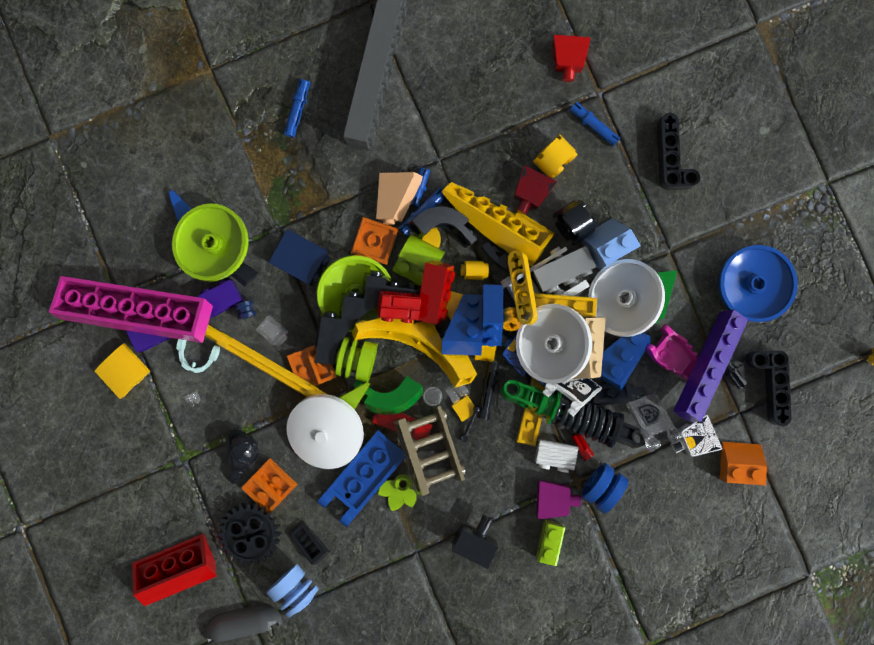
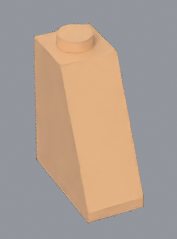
M415 172L380 173L376 219L383 221V224L395 225V222H402L421 184L422 176Z

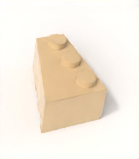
M606 317L584 318L591 332L592 350L587 365L573 379L601 377Z

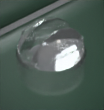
M198 391L183 397L186 404L191 407L195 406L194 402L198 405L201 400Z

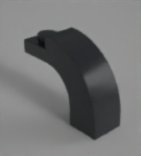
M433 207L424 210L407 224L418 239H421L433 228H444L450 231L464 248L472 245L477 240L473 231L465 226L469 219L459 211L448 207Z

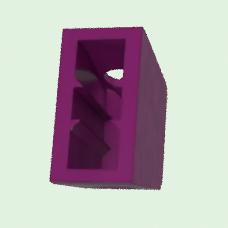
M542 479L537 480L536 517L538 519L568 516L570 506H581V496L570 495L569 486Z

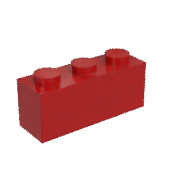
M434 260L425 262L420 290L421 306L419 320L435 325L446 320L448 316L447 303L452 294L450 287L455 278L454 265Z

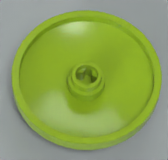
M212 203L199 205L188 211L178 222L172 239L173 255L179 267L187 275L202 281H218L234 273L244 261L248 250V232L243 220L231 209Z
M362 255L341 257L332 262L320 276L316 292L318 306L324 314L325 311H333L337 313L336 315H339L342 293H347L351 290L357 291L361 295L365 272L370 273L371 270L381 271L382 275L387 278L386 283L392 279L386 269L372 258ZM377 307L365 313L353 324L349 332H353L355 324L363 320L370 321L379 317L376 312Z

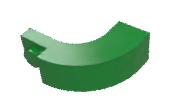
M406 376L397 389L388 393L376 392L368 387L361 400L364 401L365 408L371 412L382 415L397 414L409 409L419 400L424 393L423 386ZM357 380L353 388L355 389L363 383Z

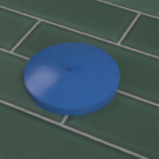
M764 245L748 246L733 253L723 264L718 279L719 294L726 308L737 311L747 318L749 322H766L784 314L792 305L798 287L796 271L790 260L777 249Z

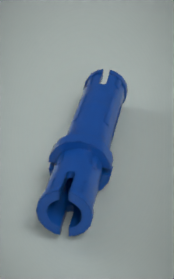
M299 79L295 95L292 96L293 102L283 132L288 137L295 138L304 104L307 103L306 97L311 83L304 79Z
M578 101L569 110L582 121L583 125L586 124L612 147L621 138L598 120L592 111L589 112L579 104Z
M438 188L415 212H411L409 214L410 217L398 227L403 234L408 236L411 232L407 224L424 210L436 207L446 198L441 188Z

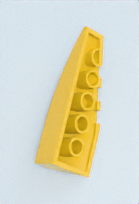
M453 182L442 191L456 210L469 219L468 222L509 254L514 250L524 252L531 267L540 258L555 234L528 216L516 212V214L507 210V206L502 204L500 206L490 203V199L487 197H476L473 191Z

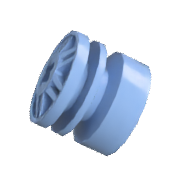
M298 564L291 567L266 592L273 602H277L281 598L285 600L279 608L281 611L290 606L285 613L287 618L305 608L319 590L316 585L312 586L309 590L307 589L312 583L311 579L304 583L301 582L305 572Z

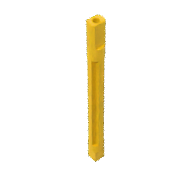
M210 325L207 326L205 337L304 396L326 394L316 386L229 335L218 331Z

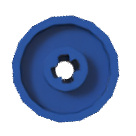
M605 462L589 477L580 496L588 503L595 502V508L605 514L620 500L628 486L629 480L621 473L614 474V468Z

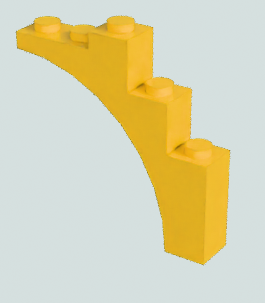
M377 317L370 321H360L355 324L352 336L354 340L384 338L399 341L418 349L439 365L448 376L454 388L471 383L477 375L468 355L442 354L443 337L440 338L434 324L421 320L415 324L413 320L412 323L401 322V319H393L392 322H386Z

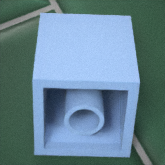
M613 218L596 227L594 233L581 241L584 247L587 246L598 270L641 246L632 230Z

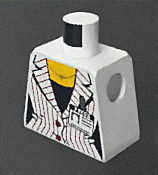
M706 414L702 422L689 421L677 429L680 439L671 442L675 453L685 450L686 454L691 457L722 449L710 419Z

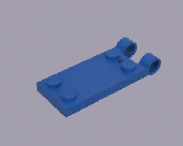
M378 430L317 503L325 508L336 496L349 507L339 520V522L347 527L405 459L403 450ZM350 493V498H347L345 494Z

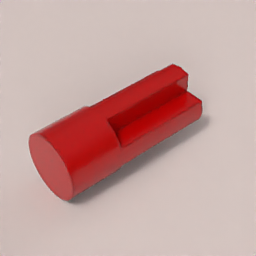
M576 433L571 436L584 461L594 456L582 435L580 436Z

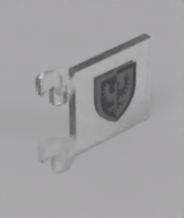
M657 393L626 404L645 439L648 452H653L655 449L660 448V442L654 435L667 431L668 440L671 443L682 439V433L674 427Z

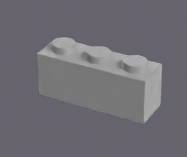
M587 246L533 270L531 273L540 292L546 291L549 294L558 290L556 286L561 283L566 286L575 282L574 277L581 275L583 278L592 274L591 269L595 268L596 265Z

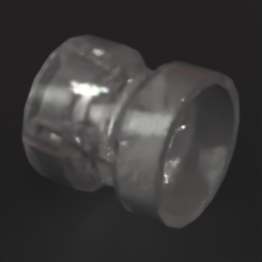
M448 385L444 388L454 404L462 396L466 397L470 394L465 385L456 388L453 385Z

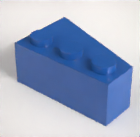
M463 294L443 337L442 354L481 356L483 295Z
M641 333L618 339L603 352L601 377L598 378L621 391L646 351V346L650 344L651 336Z

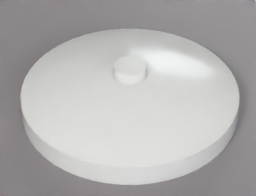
M622 259L605 266L595 276L590 286L588 297L597 298L596 318L606 317V332L620 337H631L645 332L657 321L664 307L665 290L661 278L650 266L638 260Z
M560 304L537 307V321L533 325L521 323V327L518 329L516 336L518 359L524 370L538 381L545 383L569 381L581 373L589 361L592 350L590 329L585 319L568 306ZM529 313V314L525 317V319H528V317H530L531 314Z
M317 394L303 399L292 410L287 421V436L292 449L306 463L318 468L334 469L346 465L357 455L363 442V425L359 415L352 406L336 396Z

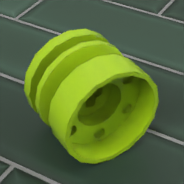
M345 336L336 357V375L341 376L345 368V378H349L352 370L356 371V380L367 383L373 370L378 343L365 341L362 348H358V340H354L352 346H350L351 337Z

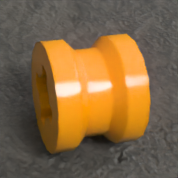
M509 307L503 309V329L507 331L518 330L521 327V323L518 320L516 308Z

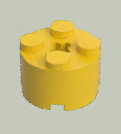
M561 134L557 135L554 138L555 140L549 143L532 161L547 177L552 179L563 171V164L570 163L578 155L575 152L576 150Z

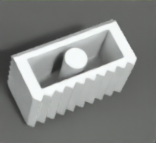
M538 439L534 462L538 463L540 468L550 469V466L558 467L557 471L569 473V469L575 470L578 447Z

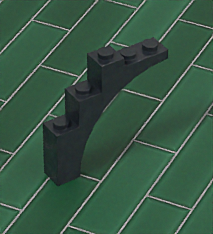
M371 270L370 273L365 272L361 295H359V292L351 290L347 293H342L339 315H336L337 313L333 311H325V314L319 313L313 353L314 362L334 365L344 336L365 313L377 307L379 291L412 293L420 296L421 288L418 287L419 285L414 283H407V286L400 285V282L388 280V283H386L387 278L382 275L381 271Z

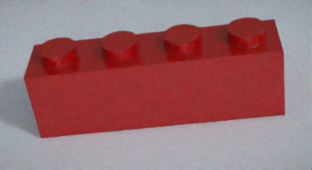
M198 535L133 562V596L143 606H147L217 577L215 560L205 535Z

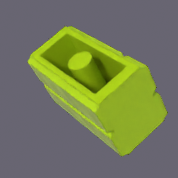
M544 520L538 543L539 549H537L535 556L538 562L557 566L565 532L563 524Z

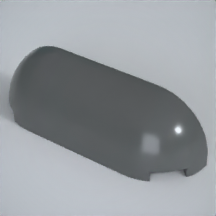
M259 604L214 616L207 626L206 638L207 642L213 640L214 643L269 631V627L280 626L283 621L276 608L267 604Z

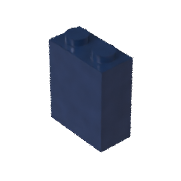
M287 229L269 263L312 286L313 283L316 284L320 279L321 274L319 272L323 266H327L330 260V253Z

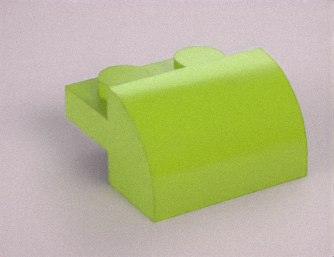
M411 235L401 250L392 271L422 285L425 262L432 260L440 262L445 252Z

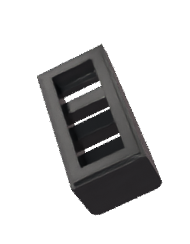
M305 522L301 523L289 534L311 565H316L330 553L328 548ZM305 531L306 533L299 539L297 536ZM310 537V540L304 545L303 541ZM314 543L315 546L309 550L308 547ZM319 549L320 553L314 556L313 554Z

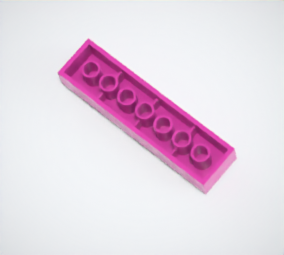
M60 276L49 313L66 321L203 343L213 306L204 298Z

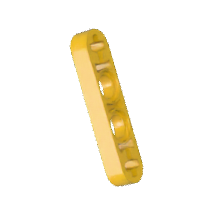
M514 250L508 256V265L517 317L520 323L533 325L537 321L538 313L528 258L524 252ZM517 256L521 257L518 263L515 262ZM520 273H523L525 280L519 284L517 277ZM523 292L528 293L526 302H522L520 299ZM527 313H530L531 316L528 317V319H525Z

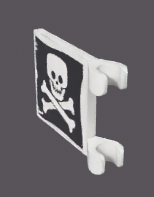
M590 378L571 379L563 383H547L546 389L542 393L549 397L557 389L573 401L570 405L571 408L567 412L575 416L588 401L601 391L602 387Z

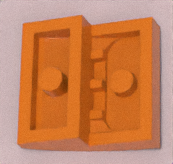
M315 345L288 355L287 358L293 374L314 386L337 378L331 364L314 362L313 353Z
M270 458L241 489L256 503H259L261 508L266 506L265 512L268 513L271 510L273 511L298 484Z

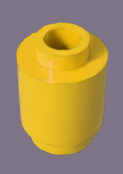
M465 261L464 264H461L460 273L461 276H464V280H483V278H488L489 265L484 263V261Z

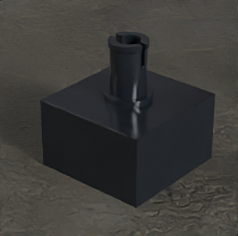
M483 514L476 530L461 523L452 542V552L489 569L499 548L497 541L487 536L494 520Z

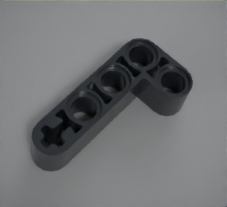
M666 113L657 123L660 185L665 190L691 189L700 182L701 176L695 169H681L679 119L674 113ZM666 138L672 141V146H668L665 143ZM666 157H670L673 160V165H669L666 162ZM686 175L693 178V183L687 182ZM667 176H671L674 179V184L668 183Z
M784 351L750 352L746 356V364L751 368L765 369L767 418L773 425L787 426L792 419L789 357ZM776 354L779 356L778 364L774 362ZM757 355L760 357L758 365L754 361ZM776 374L780 375L779 383L775 382ZM778 393H780L781 395L780 402L776 401V395Z

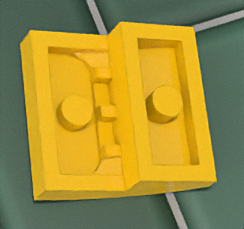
M125 343L110 354L95 370V373L119 399L125 397L150 372Z

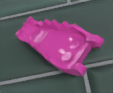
M664 324L660 328L663 336L655 346L648 344L645 348L646 352L659 366L687 381L698 359V354L692 351L693 346L688 343L687 339L674 332L667 324Z

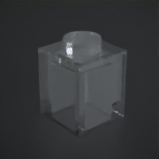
M270 315L256 328L272 345H281L287 339L286 334L289 332Z

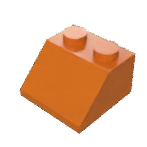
M722 441L720 480L726 483L766 485L767 464L761 444Z

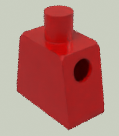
M554 35L552 40L555 71L563 72L564 82H573L575 73L582 72L591 37Z

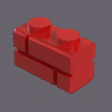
M379 291L377 315L386 322H392L393 319H401V322L412 323V320L418 321L421 297L418 294Z

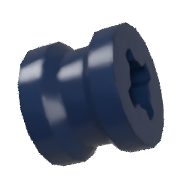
M253 300L234 305L235 310L238 311V320H244L257 315L252 307Z

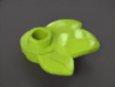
M405 474L398 475L394 480L385 481L378 492V495L388 497L391 511L399 509L404 503L413 507L417 499L416 493L412 489V479ZM404 480L406 481L407 485L405 487H401L399 482Z

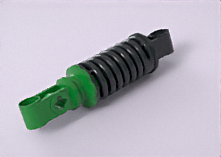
M516 380L507 381L500 390L503 399L516 403L523 408L534 410L538 416L540 414L545 416L546 424L555 423L557 427H562L564 424L565 430L570 429L572 433L577 432L580 436L584 434L585 438L591 437L593 441L598 439L599 443L609 448H612L618 442L635 449L646 445L649 441V435L644 429L624 422L623 413H612L610 409H604V407L591 404L589 401L575 416H572L567 411L571 408L570 405L573 401L558 390L555 394L547 397L538 388L525 385ZM507 386L514 388V395L507 392ZM635 434L640 437V443L635 441Z

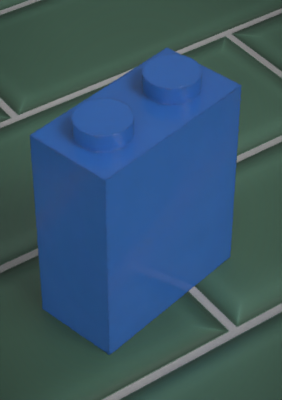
M483 284L482 345L490 347L501 346L503 331V285Z

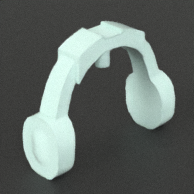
M178 339L176 349L179 350L181 366L188 371L190 370L194 373L203 372L219 356L220 346L214 345L209 360L203 367H195L196 362H192L191 366L184 357L187 340Z

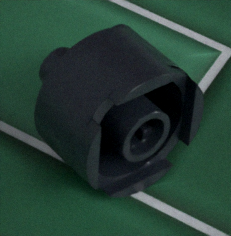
M572 200L553 213V219L556 217L558 221L555 223L557 229L567 241L570 239L573 241L572 245L578 244L594 233L595 226L598 225L596 219L587 212L586 205L582 200Z

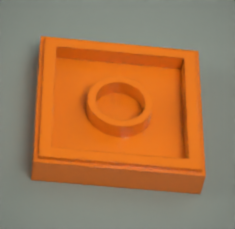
M362 217L351 254L366 256L379 263L388 265L399 229Z

